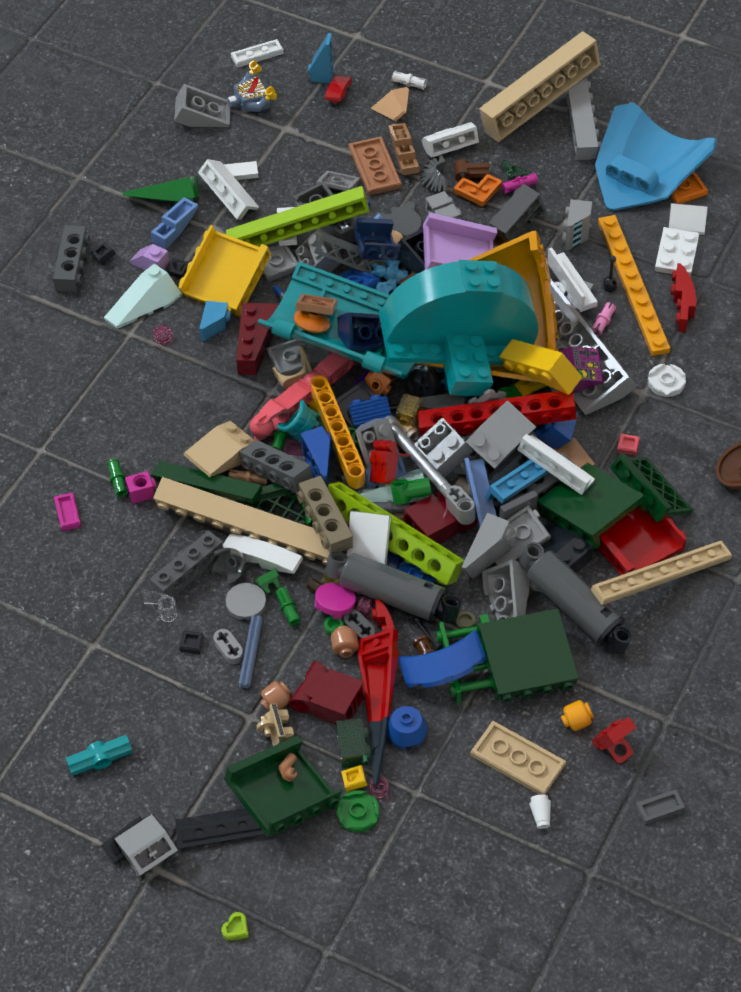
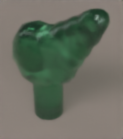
M507 160L502 162V166L506 169V176L510 179L533 173L518 166H512Z

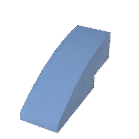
M185 197L162 216V223L151 231L152 243L166 250L188 225L198 208V204Z

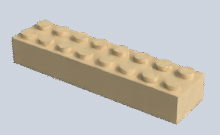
M582 31L480 107L479 110L485 133L497 142H500L598 68L601 64L597 41Z

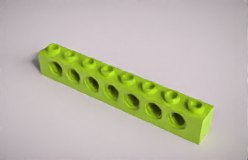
M336 482L328 485V490L346 524L350 522L351 511L390 515V531L393 537L389 533V551L402 556L407 563L416 565L423 573L435 577L440 584L449 585L457 582L462 571L464 559L343 483Z

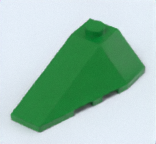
M198 176L123 192V196L180 201L185 197L194 202V198L199 197Z

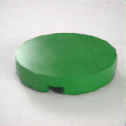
M351 791L346 793L337 805V819L340 825L348 831L365 832L376 825L379 819V804L373 795L371 796L365 791Z

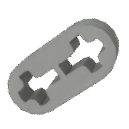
M217 630L213 637L215 647L228 663H240L243 660L241 645L229 630ZM222 637L223 639H226L227 644H225V642L223 640H220L219 638ZM230 649H231L234 653H237V656H234L233 654L231 655V654H230Z

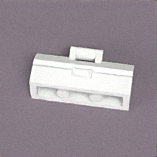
M472 122L436 132L422 139L423 147L431 158L479 143L477 126Z

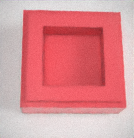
M620 434L617 453L636 456L640 437Z

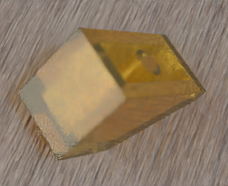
M403 394L396 411L397 420L401 425L412 427L419 425L418 411L423 410L422 398Z

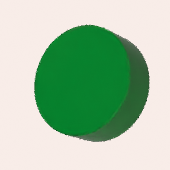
M332 616L324 621V631L329 636H331L336 628L344 626L343 619H334Z

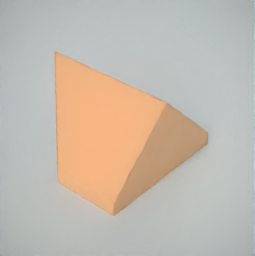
M404 87L391 90L371 109L396 122L406 113L409 88Z

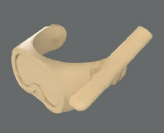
M303 345L298 347L303 368L299 373L285 376L280 374L275 367H272L275 377H277V380L284 389H288L294 383L303 379L306 374L313 372Z

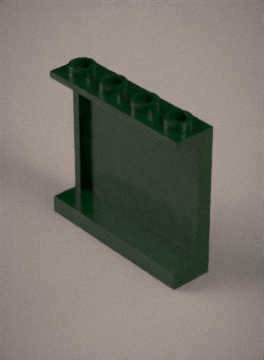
M587 462L581 469L595 478V480L582 495L564 482H561L537 500L540 516L558 527L580 535L593 546V549H597L601 545L599 538L601 534L636 507L645 511L646 505L645 497L641 492L632 489L626 483L620 482L612 475Z
M558 608L478 624L476 630L479 638H481L495 687V701L502 700V702H508L518 696L528 698L533 696L534 693L542 692V694H547L557 688L567 690L574 687L579 679Z
M298 735L232 764L226 770L224 781L267 837L280 834L290 826H297L309 817H316L328 808L333 809L340 802L342 789L340 788L336 791L331 789L300 750L303 741ZM289 753H292L297 757V761L292 766L294 772L297 771V777L289 782L282 778L279 765Z

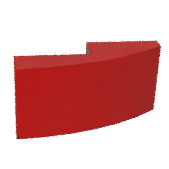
M335 76L327 88L324 99L331 100L333 103L340 102L346 96V89L352 84V77Z
M375 600L376 608H372V618L377 620V628H382V631L394 628L392 618L385 605L380 600Z

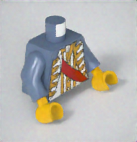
M253 60L249 64L251 71H248L244 78L234 86V96L227 98L230 107L239 105L244 113L261 112L263 109L270 108V99L275 100L277 98L276 90L272 86L265 89L259 77L254 75L261 72V66Z

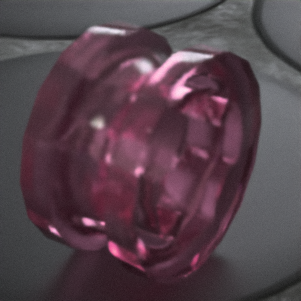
M363 595L358 603L357 611L363 612L365 616H368L373 607L374 599H367Z
M380 776L379 786L380 784L383 786L382 790H379V788L375 790L373 778L369 782V792L375 798H383L389 791L388 781Z

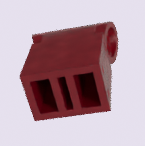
M439 490L435 495L432 494L404 509V522L438 544H442L452 538L457 532L470 530L477 522L476 518L474 522L467 525L458 522L447 509L446 497Z
M313 661L305 674V680L296 689L288 705L297 712L311 713L315 717L347 729L365 698L364 683L362 680L335 670H328L318 661Z

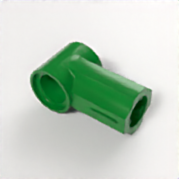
M428 477L411 481L397 479L390 483L394 504H406L411 499L432 495Z

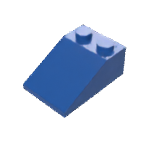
M323 426L301 433L302 456L305 463L311 466L313 478L321 476L328 488L331 475V455H333L330 445L332 438L330 433H326Z

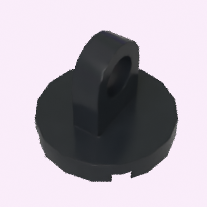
M423 364L413 366L409 370L408 378H406L407 390L412 398L435 396L443 383H440L442 378L439 373L430 366Z

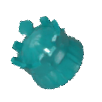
M301 400L300 409L291 416L288 424L278 423L277 428L280 431L287 432L294 440L301 443V433L312 430L314 426H319L316 417H319L320 414L311 410Z

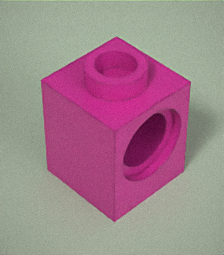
M148 471L125 477L132 504L154 497V490L157 487L154 478H150Z

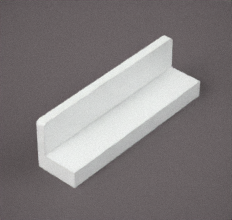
M206 160L198 172L199 175L236 219L241 220L249 209L257 210L259 208L222 162Z
M549 248L547 263L580 312L597 307L598 301L565 253L557 255L553 248Z
M526 434L522 438L518 447L519 452L582 495L594 482L595 478L535 436Z

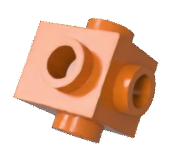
M370 371L364 380L367 381V385L375 395L383 394L386 396L392 388L390 384L395 377L385 372L378 374Z

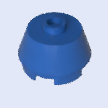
M410 706L396 709L389 717L387 736L392 744L406 749V747L418 746L423 742L428 732V725L421 713Z

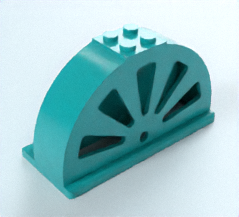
M459 260L424 270L399 285L379 310L388 362L443 364L450 395H483L484 391L490 389L493 384L490 366H503L504 362L499 356L510 341L514 339L534 345L538 335V321L527 282L516 271L497 264L496 261Z

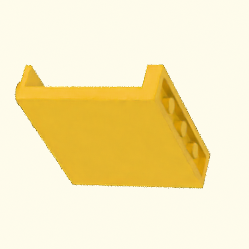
M210 225L203 235L201 245L196 248L193 260L187 266L185 276L180 279L178 288L184 296L205 304L206 301L226 302L232 314L240 317L242 303L248 302L272 253L266 245L255 246L220 233Z

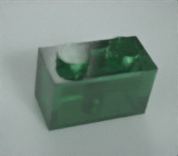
M362 718L336 721L342 769L368 765L367 757H371L370 744L365 743V738H368L367 725L363 726Z

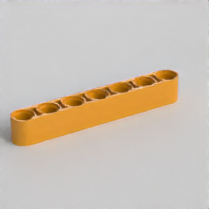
M321 375L315 376L311 379V394L325 430L331 435V444L348 485L354 489L361 488L365 484L363 463L327 378Z

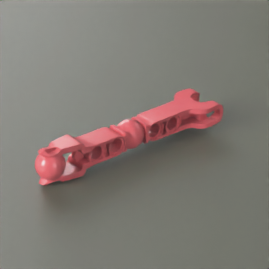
M331 353L314 368L313 372L306 374L303 379L294 383L277 398L270 399L260 412L253 417L249 427L254 435V440L261 441L268 436H272L274 431L278 429V423H287L291 416L300 409L301 400L306 405L313 400L311 394V379L318 375L327 378L329 385H332L353 367L361 363Z

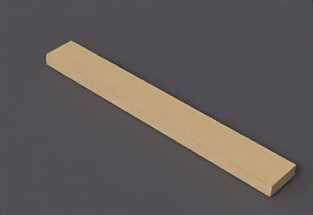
M718 541L592 586L591 591L600 604L604 605L728 561L733 555L722 541Z

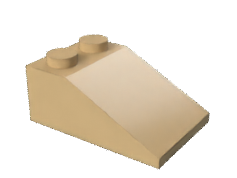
M228 421L212 429L185 451L184 456L206 475L212 477L241 465L240 451L255 440L237 427L236 424Z

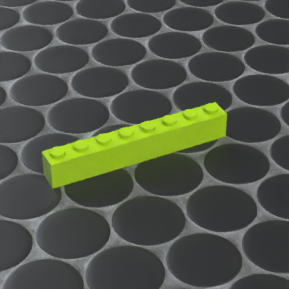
M359 186L227 229L226 235L260 247L261 244L268 245L370 212L368 200L363 186Z

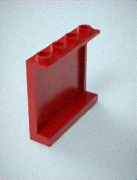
M636 507L599 536L601 545L598 549L621 576L664 561L685 550L687 538L685 533L675 526L670 516L665 517L662 522H656L646 510L642 511Z

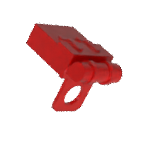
M379 439L373 444L376 450H371L370 462H372L369 482L390 484L396 478L398 456L411 457V455L396 453L397 444L394 441Z
M630 717L624 720L620 718L599 732L593 738L592 744L597 749H607L618 764L623 763L633 755V750L624 737L637 727ZM621 744L625 747L626 753L624 756H618L615 753L616 745Z

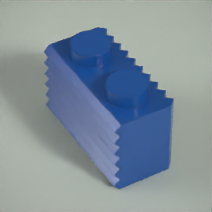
M381 394L371 396L370 400L367 401L362 399L351 401L352 404L348 406L353 428H358L360 425L376 418L391 416L387 396L381 397Z

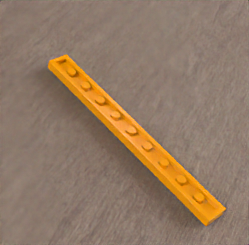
M616 215L598 218V225L610 255L616 257L614 265L651 356L670 353V346Z

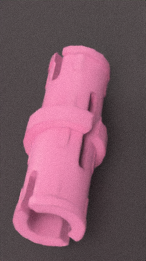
M610 302L604 305L602 312L597 315L596 322L592 327L595 333L598 331V337L601 336L605 326L609 325L610 318L616 310L614 304L608 308Z

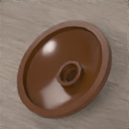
M741 442L728 448L716 464V477L727 488H741Z

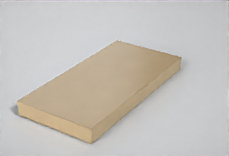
M495 721L491 722L470 752V756L539 795H546L566 766L565 760Z

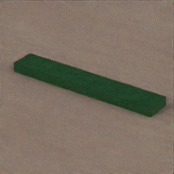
M159 461L150 474L154 480L161 481L162 477L212 494L253 504L263 490L260 484L217 474L209 477L203 471Z

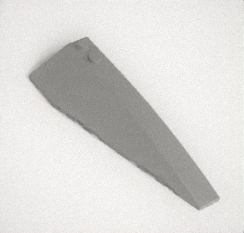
M551 279L550 291L554 297L558 338H556L557 348L559 351L572 346L598 348L600 353L604 383L574 393L576 404L587 415L623 399L637 387V384Z

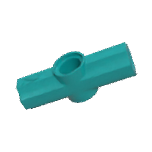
M124 735L105 743L103 741H96L90 744L87 750L66 757V761L72 776L92 768L96 770L104 769L113 760L129 755L133 751L128 737Z

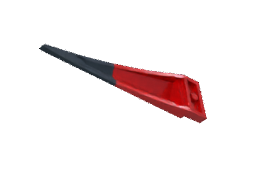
M394 628L359 639L358 660L364 683L370 730L373 784L377 787L380 781L399 655L397 650L398 631Z

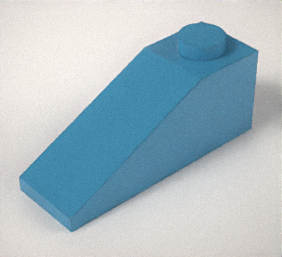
M332 33L327 34L313 56L312 63L308 65V74L311 75L312 82L331 83L333 76Z

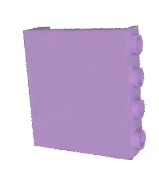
M429 212L423 223L425 270L459 260H469L493 249V240L497 235V228Z

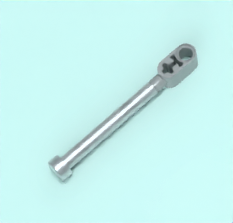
M394 416L385 417L389 418L395 441L408 455H411L410 458L446 497V507L461 524L467 525L474 522V501L460 486H451L400 429L401 423Z

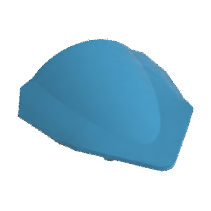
M634 102L615 106L595 163L597 178L606 208L610 211H617L667 199L688 176L715 152L716 138H704L701 140L683 139L659 127Z

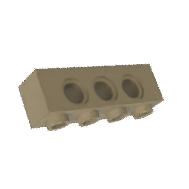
M318 476L299 483L297 498L300 503L304 504L307 518L312 519L315 533H319L321 536L320 540L323 548L327 549L329 553L335 551L342 552L353 548V535L322 477Z

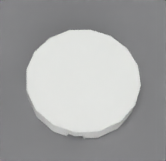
M659 364L650 370L648 386L657 395L672 397L684 390L686 376L682 369L676 365Z

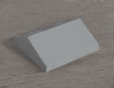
M326 171L316 181V184L324 181L330 190L344 192L356 188L360 177Z

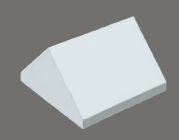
M671 203L669 228L697 232L700 235H704L708 207Z

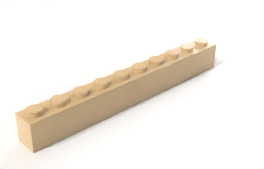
M162 477L153 497L159 508L167 511L172 509L178 515L184 517L190 515L198 522L204 523L207 521L216 528L223 529L225 527L237 535L244 533L249 535L248 537L266 541L294 553L304 554V557L309 560L315 561V559H318L323 564H327L329 552L323 548L320 540L321 536L319 533L316 534L312 527Z

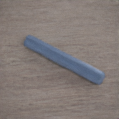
M253 615L251 617L239 679L240 688L248 689L251 685L262 627V617L260 615Z

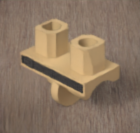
M270 704V711L261 717V722L257 724V731L265 733L266 737H271L272 744L275 746L293 738L294 732L292 727H283L282 725L286 724L289 720L288 711L286 709H278L277 704Z

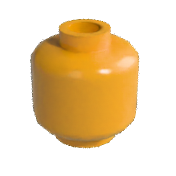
M582 700L566 705L563 708L564 715L561 716L565 727L570 726L575 732L590 726L592 723L591 719L594 718L588 703H584Z

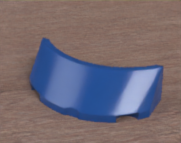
M477 630L472 631L460 641L438 651L423 655L398 657L406 685L410 688L417 685H423L424 688L433 687L457 680L474 671L473 667L475 665L482 664L487 660Z

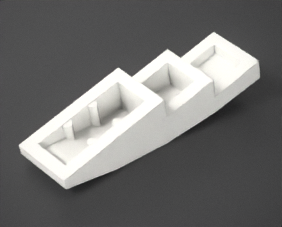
M230 533L223 544V548L239 550L245 556L246 562L259 563L262 569H276L279 572L294 574L303 560L301 555L247 536Z

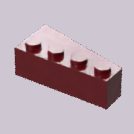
M242 303L236 358L238 375H257L266 348L269 347V341L272 335H274L271 333L272 330L260 326L258 320L260 318L267 321L279 304Z

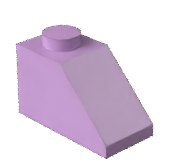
M154 244L140 249L130 260V264L143 270H147L153 264L166 270L170 263L168 250Z

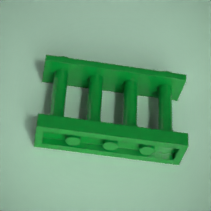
M488 614L480 615L479 624L490 622ZM439 622V631H436L437 642L442 643V647L446 648L449 646L448 639L465 637L472 631H475L478 624L474 627L445 631L444 623ZM487 660L473 667L474 671L484 669L490 671ZM491 676L490 679L459 684L457 679L449 684L450 694L455 696L456 703H461V692L487 687L495 688Z

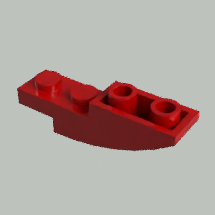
M677 263L676 270L672 272V281H675V284H671L670 295H674L673 303H677V309L680 310V312H676L675 323L679 324L678 331L686 332L688 318L694 319L696 293L687 270L681 263Z

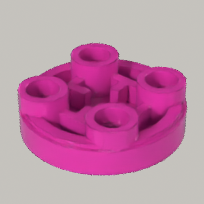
M327 583L316 590L314 607L331 615L334 619H342L343 615L350 613L354 609L356 596L352 590L340 586V583Z

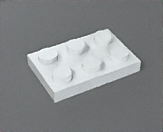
M664 227L655 271L672 274L673 270L677 268V263H681L691 277L699 233Z

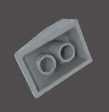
M183 84L176 96L174 121L189 127H229L230 106L227 99Z
M507 400L468 438L466 443L497 470L519 447L522 438L526 434L530 435L536 426Z
M490 513L486 514L462 565V569L469 579L473 580L482 571L504 555L510 546L514 545L516 533L509 521Z

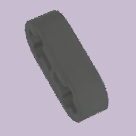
M352 610L344 615V626H349L356 631L358 641L368 637L367 634L362 635V630L365 633L370 632L369 636L375 634L374 626L359 611ZM349 619H357V624L354 621L349 622Z

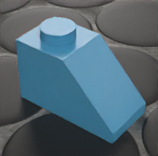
M206 301L199 327L201 341H205L226 329L228 321L230 322L232 318V311L229 310L228 303Z

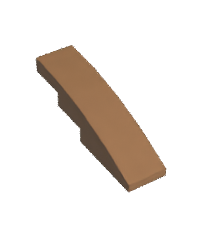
M406 124L388 125L392 145L402 175L420 173L415 150L412 146V138Z

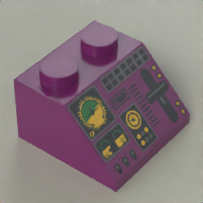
M572 346L558 351L565 355L582 376L573 389V393L604 383L598 348Z

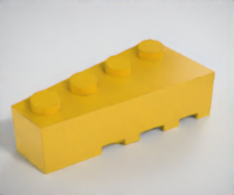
M512 339L499 356L504 362L503 366L506 369L518 372L567 395H570L582 378L563 353Z

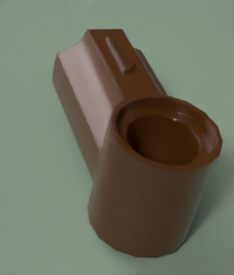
M465 159L457 160L454 163L455 180L459 182L463 177L468 180L470 178H484L489 174V163H469Z

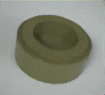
M469 611L460 612L455 622L456 628L474 627L476 625L475 615Z

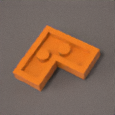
M487 174L479 184H476L463 177L453 188V193L484 207L501 188L502 180Z

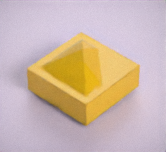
M362 765L341 771L347 792L368 786Z

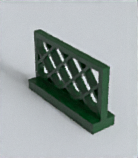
M625 453L619 454L610 467L622 483H626L629 487L644 495L646 511L656 522H662L665 517L690 515L693 512L690 505L647 457L628 458Z
M277 483L262 487L263 490L254 504L234 499L235 502L262 510L260 507L263 503L268 502L273 505L268 513L272 514L276 507L285 511L282 518H286L288 513L297 517L295 522L306 525V517L303 516L305 511L302 509L299 514L291 510L295 502L303 505V503L299 502L297 493ZM287 497L292 500L288 508L279 504L282 498Z

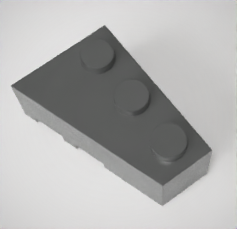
M523 183L520 188L515 190L509 201L503 204L502 209L493 215L489 222L490 226L497 228V233L509 241L524 230L523 226L526 223L535 221L534 217L538 213L543 214L546 212L540 194Z

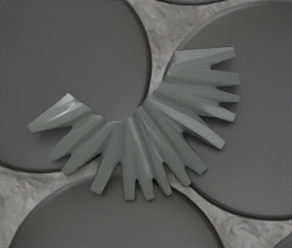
M440 155L439 161L433 158L434 161L430 160L431 165L425 164V169L421 170L420 173L422 185H427L426 189L431 188V191H438V193L443 189L446 192L449 182L440 173L441 169L443 170L444 166H446L445 159Z

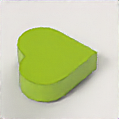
M233 913L229 917V922L223 924L221 932L224 939L233 941L249 938L246 917L243 913Z

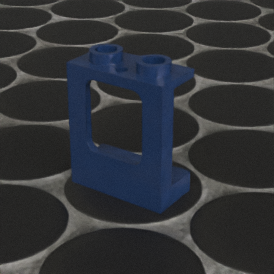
M357 218L354 234L362 259L397 261L401 245L394 243L392 237L394 223L392 219ZM365 242H382V243H365Z

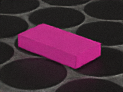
M73 492L55 496L54 500L61 530L66 531L81 527Z

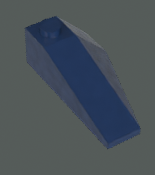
M348 312L337 317L338 336L347 349L365 352L385 345L378 314Z

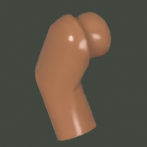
M289 753L279 765L282 778L289 782L297 777V771L294 772V768H292L293 764L297 761V757L292 753Z

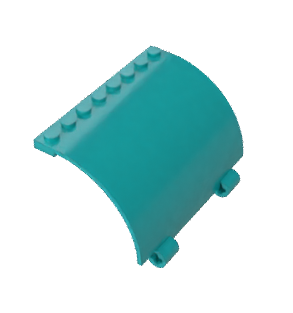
M300 261L296 266L287 291L273 315L267 321L260 318L258 320L260 326L272 330L271 333L288 340L292 338L361 363L362 368L378 374L385 372L405 379L409 374V370L415 365V363L388 362L385 345L365 352L351 351L346 348L338 336V316L348 312L379 315V310L384 306L390 296L389 294ZM301 294L338 300L333 316L326 315L331 323L328 331L324 333H311L296 325L293 317L295 312L298 311L295 307Z

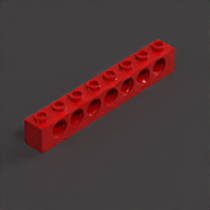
M561 391L421 410L418 411L420 434L422 437L441 418H444L459 436L473 434L507 400L534 425L576 420L574 393L572 391L570 395H567Z

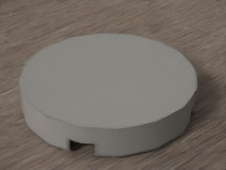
M242 583L232 587L226 596L227 611L238 620H251L253 615H261L266 607L264 591L259 586L251 583Z

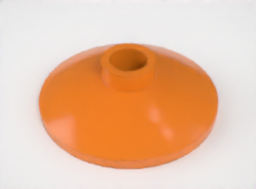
M298 310L293 317L298 327L311 333H324L329 330L331 325L329 318L325 314Z

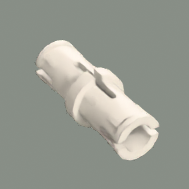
M393 72V82L422 90L426 88L427 79L415 77L410 73Z

